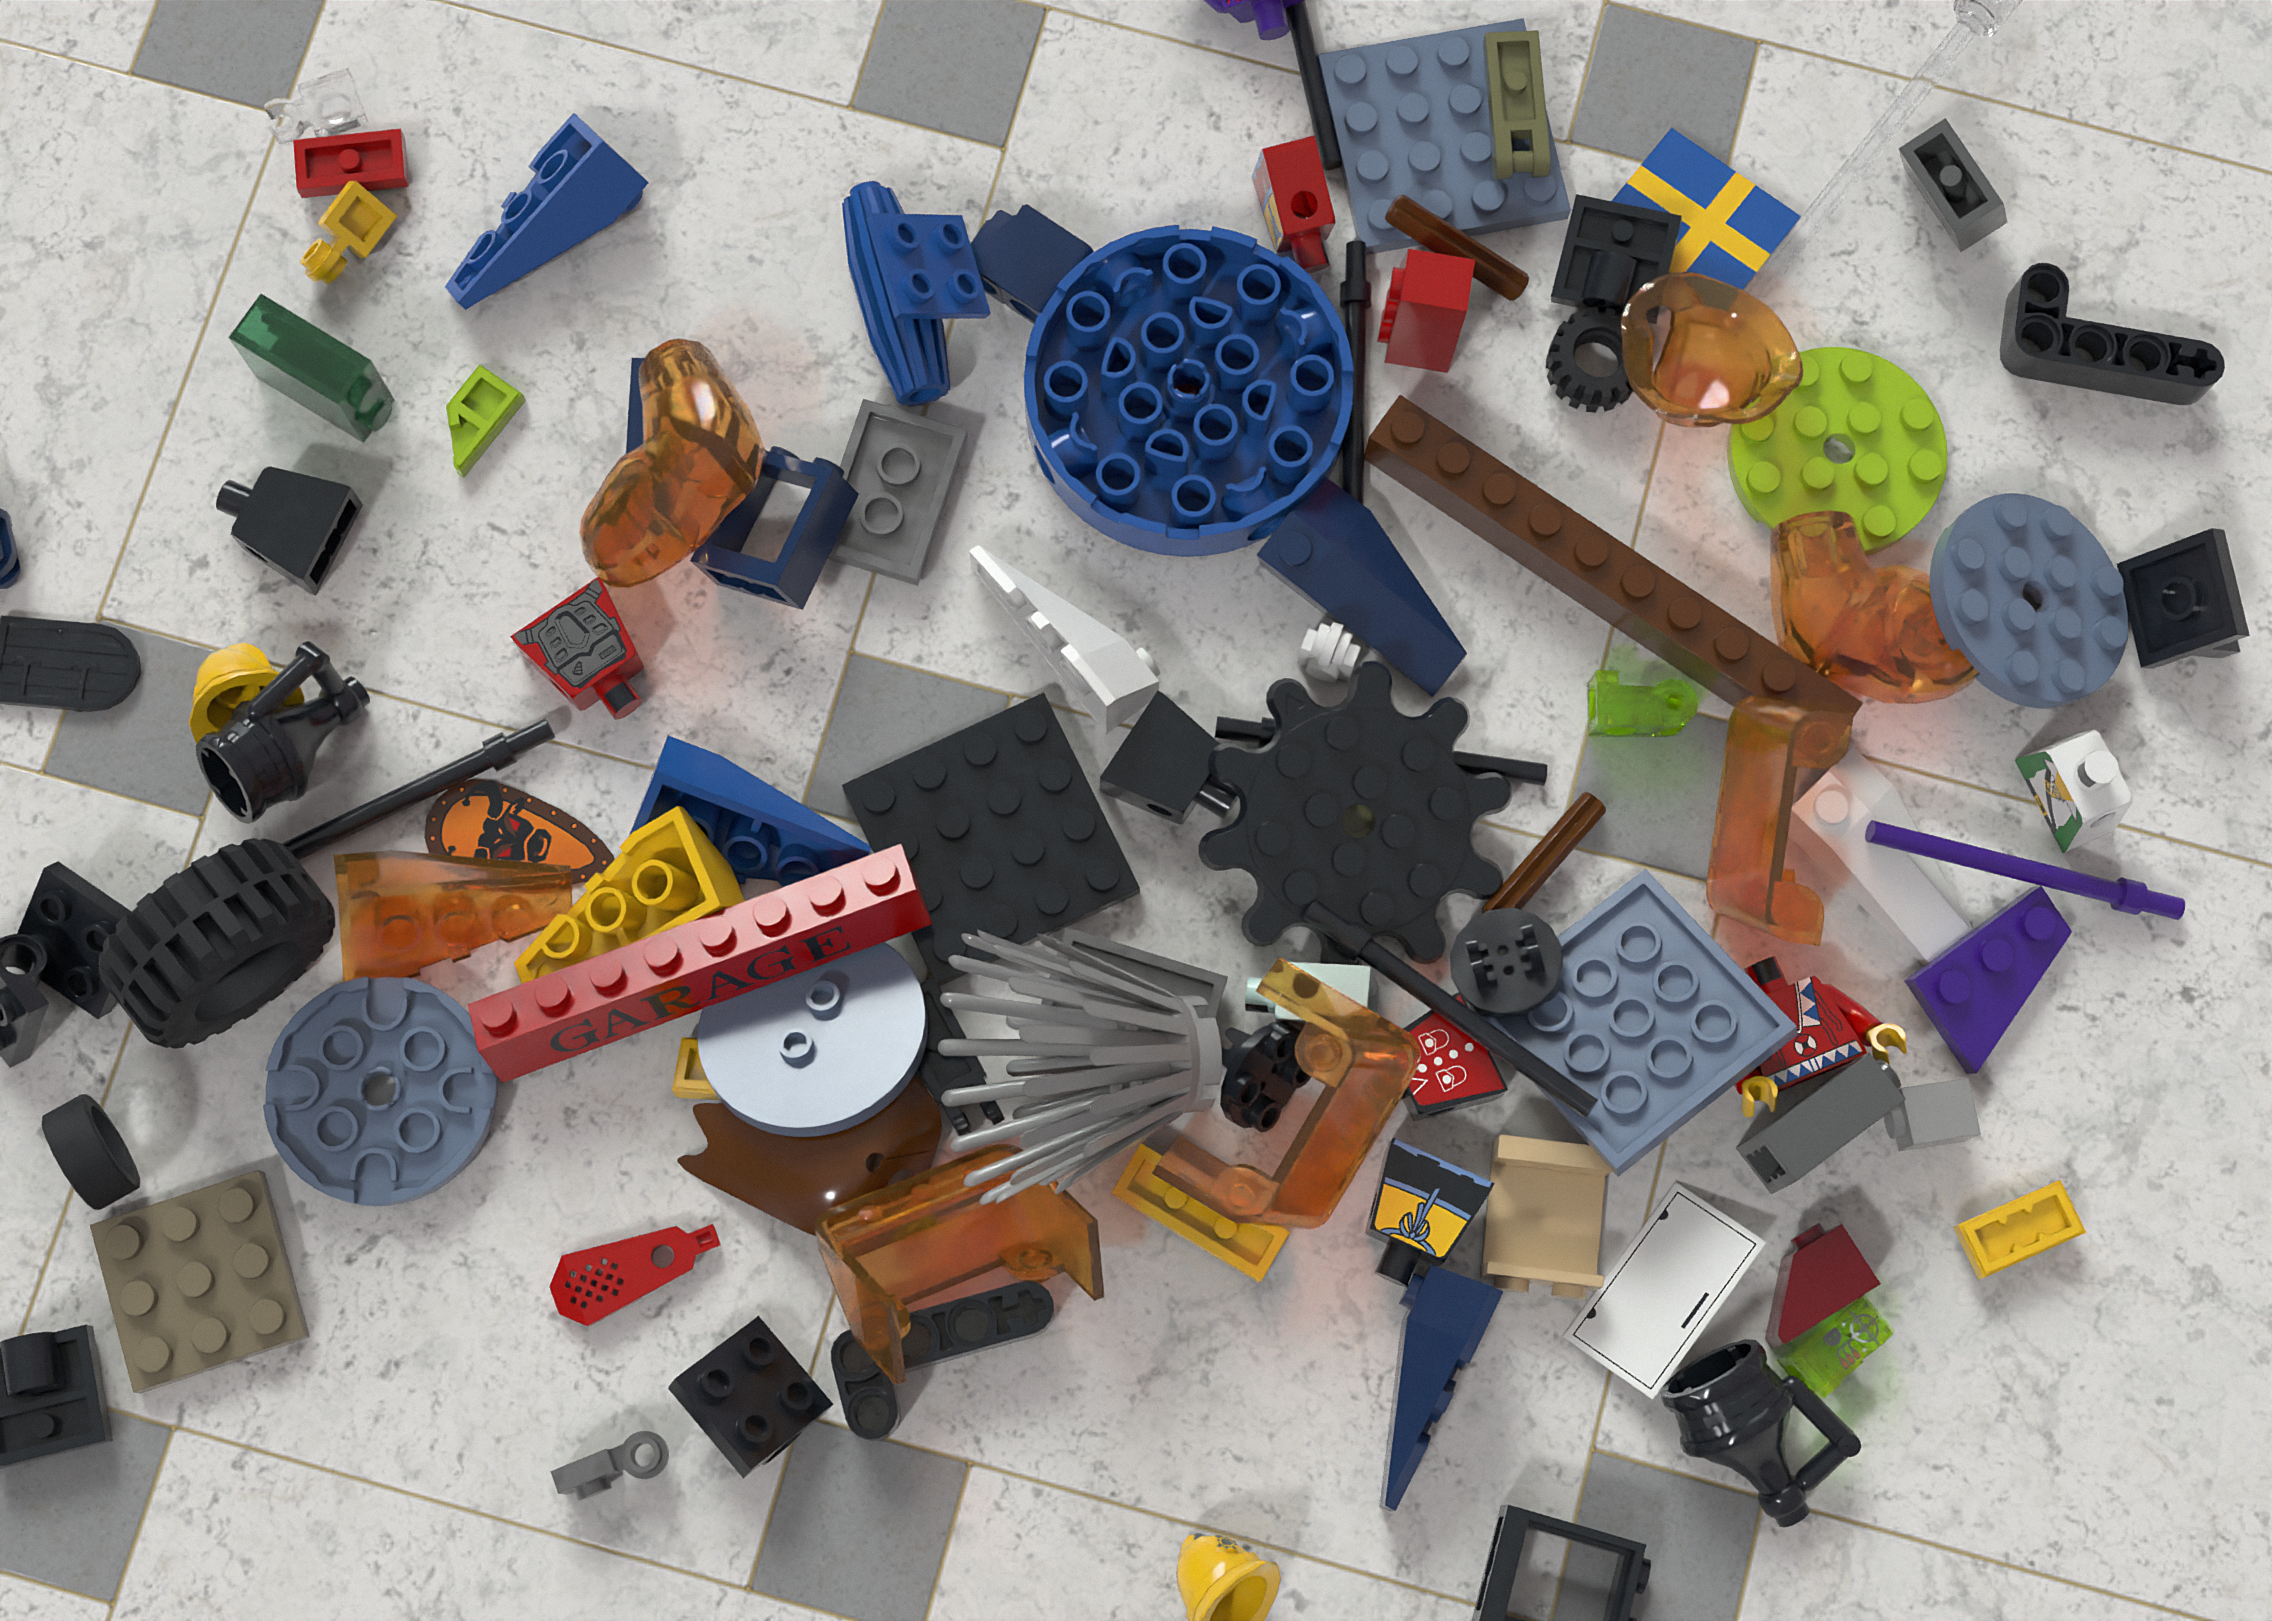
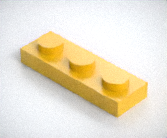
M1142 1143L1111 1192V1195L1259 1284L1290 1233Z

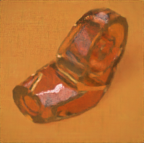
M679 338L668 340L649 351L639 367V390L643 406V444L618 460L587 506L581 519L579 535L586 563L593 573L600 577L602 582L612 588H630L653 580L675 567L702 546L722 520L755 489L767 453L750 409L719 365L711 350L698 341Z

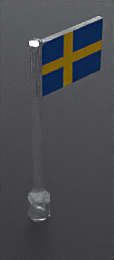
M1955 0L1956 25L1802 216L1672 127L1612 199V202L1682 216L1668 277L1719 312V320L1727 330L1741 333L1747 329L1746 321L1974 36L1995 35L2023 0Z

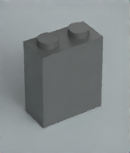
M1869 1052L1840 1070L1736 1149L1770 1194H1773L1797 1182L1905 1101V1097L1898 1090L1901 1087V1082L1894 1070L1881 1059L1876 1061Z

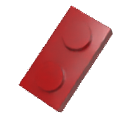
M401 128L293 140L296 188L301 198L338 195L348 181H357L367 191L409 187L406 142Z

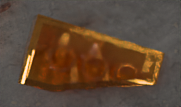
M395 850L333 855L343 982L367 976L370 978L407 977L412 979L420 976V969L448 958H451L453 963L471 957L470 950L494 941L503 940L509 943L542 931L558 914L565 915L572 907V872L570 865Z

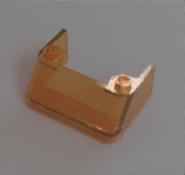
M1279 957L1262 979L1255 992L1307 1022L1296 1041V1059L1305 1073L1326 1086L1276 1172L1271 1177L1252 1165L1234 1164L1230 1166L1178 1135L1158 1162L1152 1174L1233 1222L1296 1229H1315L1325 1224L1331 1217L1414 1077L1420 1064L1421 1052L1417 1041L1409 1032Z
M996 1144L985 1147L828 1209L817 1218L815 1231L818 1249L851 1333L895 1385L906 1381L901 1340L908 1334L911 1328L910 1314L905 1307L910 1303L1000 1266H1003L1013 1277L1019 1280L1043 1283L1051 1277L1066 1272L1094 1301L1104 1297L1098 1220L1066 1190L1055 1194L1059 1184L1056 1180L1044 1186L1037 1183L997 1205L996 1200L984 1205L979 1203L983 1194L1009 1181L1016 1170L1031 1163L972 1187H967L963 1184L965 1177L969 1173L1024 1151L1022 1148L1010 1144Z

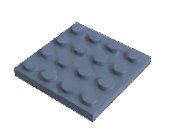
M1524 18L1318 54L1342 164L1340 167L1357 241L1366 242L1367 255L1422 245L1385 220L1389 206L1400 194L1411 198L1468 236L1568 219L1571 208L1547 111L1550 148L1549 176L1532 178L1530 172L1512 173L1511 179H1494L1492 141L1483 40L1485 33L1527 31ZM1529 139L1511 140L1512 151H1530Z
M1646 869L1557 937L1562 946L1564 971L1560 979L1558 994L1552 1000L1545 1002L1542 1006L1522 1016H1481L1598 1099L1595 1107L1584 1119L1536 1085L1617 1177L1797 1036V1026Z

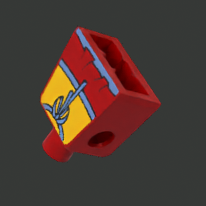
M1315 136L1263 148L1253 171L1252 180L1276 253L1292 250L1296 263L1308 274L1330 266L1324 241L1328 239L1336 222ZM1295 214H1299L1304 218H1299Z

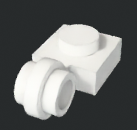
M1333 622L1330 627L1321 623L1318 631L1308 628L1300 649L1297 664L1306 666V672L1319 680L1336 682L1339 678L1349 682L1361 647L1350 643L1353 635L1343 631L1344 625Z

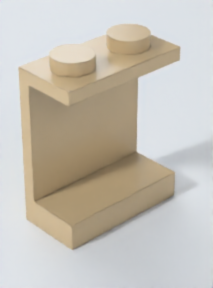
M1501 1134L1492 1141L1489 1181L1493 1182L1494 1185L1487 1196L1480 1278L1494 1280V1287L1504 1292L1529 1293V1284L1552 1287V1297L1571 1300H1586L1587 1291L1594 1292L1603 1288L1604 1275H1597L1605 1176L1611 1173L1612 1170L1590 1145Z

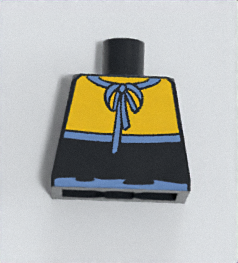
M1392 1138L1384 1152L1365 1231L1367 1235L1387 1244L1375 1274L1392 1283L1407 1287L1418 1259L1438 1267L1442 1265L1486 1200L1494 1183L1398 1139Z

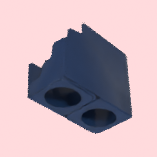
M1028 204L1022 205L1017 215H1011L1003 210L997 211L992 219L985 221L971 242L984 292L1002 304H1006L1011 310L1035 324L1039 312L1042 313L1050 298L1057 291L1059 282L1078 263L1094 252L1086 242Z

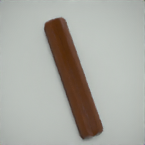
M1400 194L1389 206L1385 215L1387 223L1434 253L1475 259L1473 278L1509 301H1514L1524 292L1530 279L1526 272L1411 198Z
M1582 793L1503 883L1497 893L1483 906L1481 913L1484 914L1490 910L1507 908L1521 910L1606 813L1604 804L1591 793Z

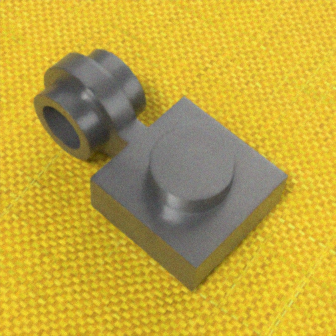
M639 1431L630 1435L622 1445L612 1449H604L550 1472L558 1494L568 1495L575 1492L577 1500L581 1501L611 1489L612 1486L609 1478L623 1473V1470L639 1479L656 1477L665 1469L668 1463L669 1449L665 1440L660 1435L650 1431ZM649 1444L654 1450V1458L649 1465L642 1467L637 1463L635 1454L641 1445Z

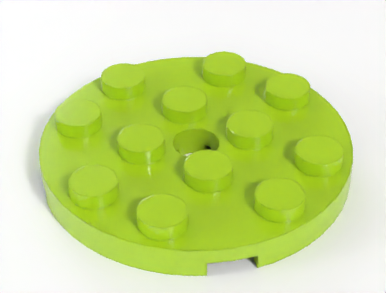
M1814 348L1795 353L1773 364L1753 382L1745 393L1734 414L1728 434L1727 460L1730 477L1734 489L1749 515L1756 523L1760 520L1772 532L1785 540L1783 544L1803 553L1824 558L1849 559L1863 557L1880 552L1901 541L1910 534L1933 507L1943 486L1947 469L1948 453L1944 427L1933 402L1923 388L1909 374L1892 362L1875 354L1854 348ZM1832 438L1843 443L1849 451H1852L1850 461L1843 464L1830 461L1825 456L1823 450L1824 443L1829 442Z

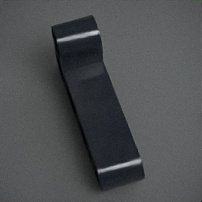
M2037 263L2030 266L2009 292L2006 299L2000 343V360L2006 370L2018 377L2174 405H2191L2198 402L2223 375L2225 363L2221 352L2214 345L2205 341L2066 317L2069 280L2065 273L2053 264ZM2028 289L2039 291L2046 299V302L2035 300L2030 295ZM2022 338L2033 340L2038 345L2040 352L2029 350L2024 345ZM2076 348H2082L2089 352L2093 362L2082 359L2078 355ZM2129 357L2139 359L2146 367V371L2134 367Z
M1033 1281L1018 1282L855 1327L841 1333L834 1341L830 1351L831 1364L845 1420L850 1430L858 1437L869 1441H882L890 1437L897 1430L901 1420V1408L893 1376L1030 1339L1044 1333L1051 1325L1054 1317V1303L1049 1291L1041 1284ZM1030 1294L1034 1303H1044L1045 1309L1037 1312L1036 1323L1026 1325L1023 1316L1006 1319L1005 1322L1010 1332L998 1335V1319L990 1303L1002 1300L1003 1313L1020 1307L1019 1297ZM976 1309L987 1316L989 1326L982 1338L976 1341H967L957 1335L955 1324L957 1318L963 1312ZM912 1325L924 1326L931 1333L932 1342L930 1348L919 1357L907 1356L900 1349L899 1340L901 1334ZM863 1340L869 1342L875 1354L873 1364L867 1370L860 1373L848 1371L843 1363L845 1349L855 1341ZM869 1398H881L886 1401L889 1407L888 1421L878 1430H865L858 1421L859 1407Z

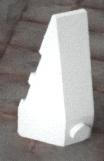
M978 545L969 551L971 569L1105 735L1152 700L1159 690V680L1156 677L1161 673L1155 661L1143 648L1140 647L1135 651L1125 638Z
M1852 747L1782 816L1776 825L1925 966L1974 929L1935 859L1866 842L1865 833L1871 820L1918 832L1919 830L1894 785Z

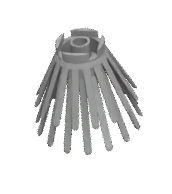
M977 930L980 937L966 933L961 934L963 941L969 946L1094 988L1090 989L960 955H952L948 958L950 965L958 970L1009 982L1010 989L1017 994L1083 1009H1071L954 992H945L941 995V1003L948 1008L1007 1016L1006 1024L1011 1029L1019 1030L1020 1039H944L938 1044L940 1054L944 1056H1057L1012 1060L1007 1064L1006 1070L1013 1077L1046 1076L947 1090L941 1096V1101L945 1106L952 1107L1020 1096L1031 1098L1082 1090L1020 1106L1012 1114L1013 1121L964 1134L952 1140L950 1144L951 1150L963 1152L1021 1135L1019 1140L1020 1146L1027 1148L1024 1151L975 1170L965 1177L963 1184L967 1187H972L1031 1163L1016 1170L1009 1181L983 1194L980 1199V1205L988 1204L996 1200L997 1205L1037 1183L1041 1186L1050 1184L1086 1164L1058 1184L1055 1194H1058L1168 1125L1182 1114L1204 1112L1213 1106L1216 1099L1200 1100L1204 1085L1220 1084L1222 1048L1215 1017L1198 1018L1197 1012L1194 1007L1209 1005L1205 998L1197 995L1176 996L1060 940L1037 933V937L1043 945L1088 966L1067 960L1033 946H1020Z

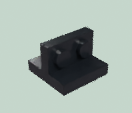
M2211 528L2117 563L2118 571L2123 578V592L2141 668L2154 669L2189 656L2224 658L2240 652L2238 640L2248 637L2250 634L2223 529Z

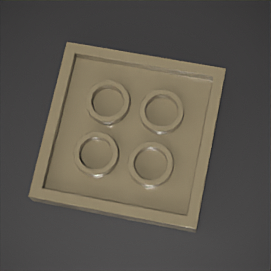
M256 1170L90 1225L133 1393L141 1394L310 1338L265 1172Z

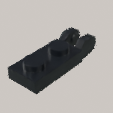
M933 976L920 983L927 1006L928 1037L922 1060L917 1069L936 1104H942L957 1135L961 1136L971 1133L972 1126L965 1113L961 1112L958 1106H945L941 1101V1096L947 1090L987 1084L985 1081L987 1074L977 1056H944L938 1051V1044L944 1039H967L951 1008L945 1007L941 1003L940 997L943 993ZM996 1100L979 1103L985 1117L993 1125L1005 1120Z

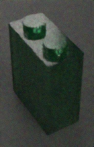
M260 294L228 337L257 379L362 443L366 441L372 431H379L388 421L392 412V403L395 399L373 362L265 295Z

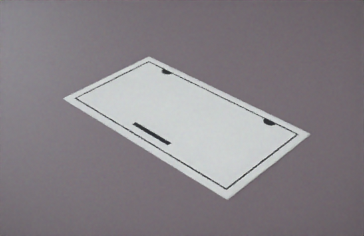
M1675 1182L1604 1279L1603 1288L1595 1291L1562 1337L1654 1400L1767 1242Z

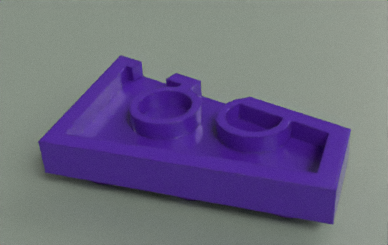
M2042 886L2029 888L1904 980L1966 1074H1977L2072 933V930Z

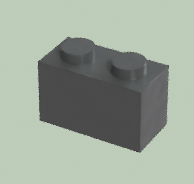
M1946 118L1898 148L1905 171L1960 252L2008 223L2003 201Z

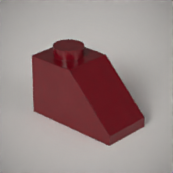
M1819 1222L1790 1240L1796 1250L1781 1259L1765 1336L1771 1348L1788 1343L1881 1284L1842 1224L1825 1231Z

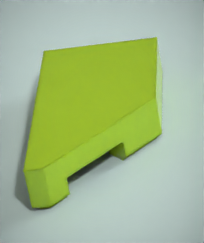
M480 364L446 405L448 425L452 438L454 468L462 477L468 474L526 401L521 392Z

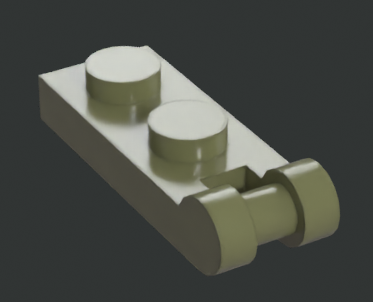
M1539 31L1485 33L1483 52L1492 141L1494 179H1511L1512 173L1530 172L1532 178L1548 177L1550 174V148ZM1529 139L1530 151H1512L1511 140Z

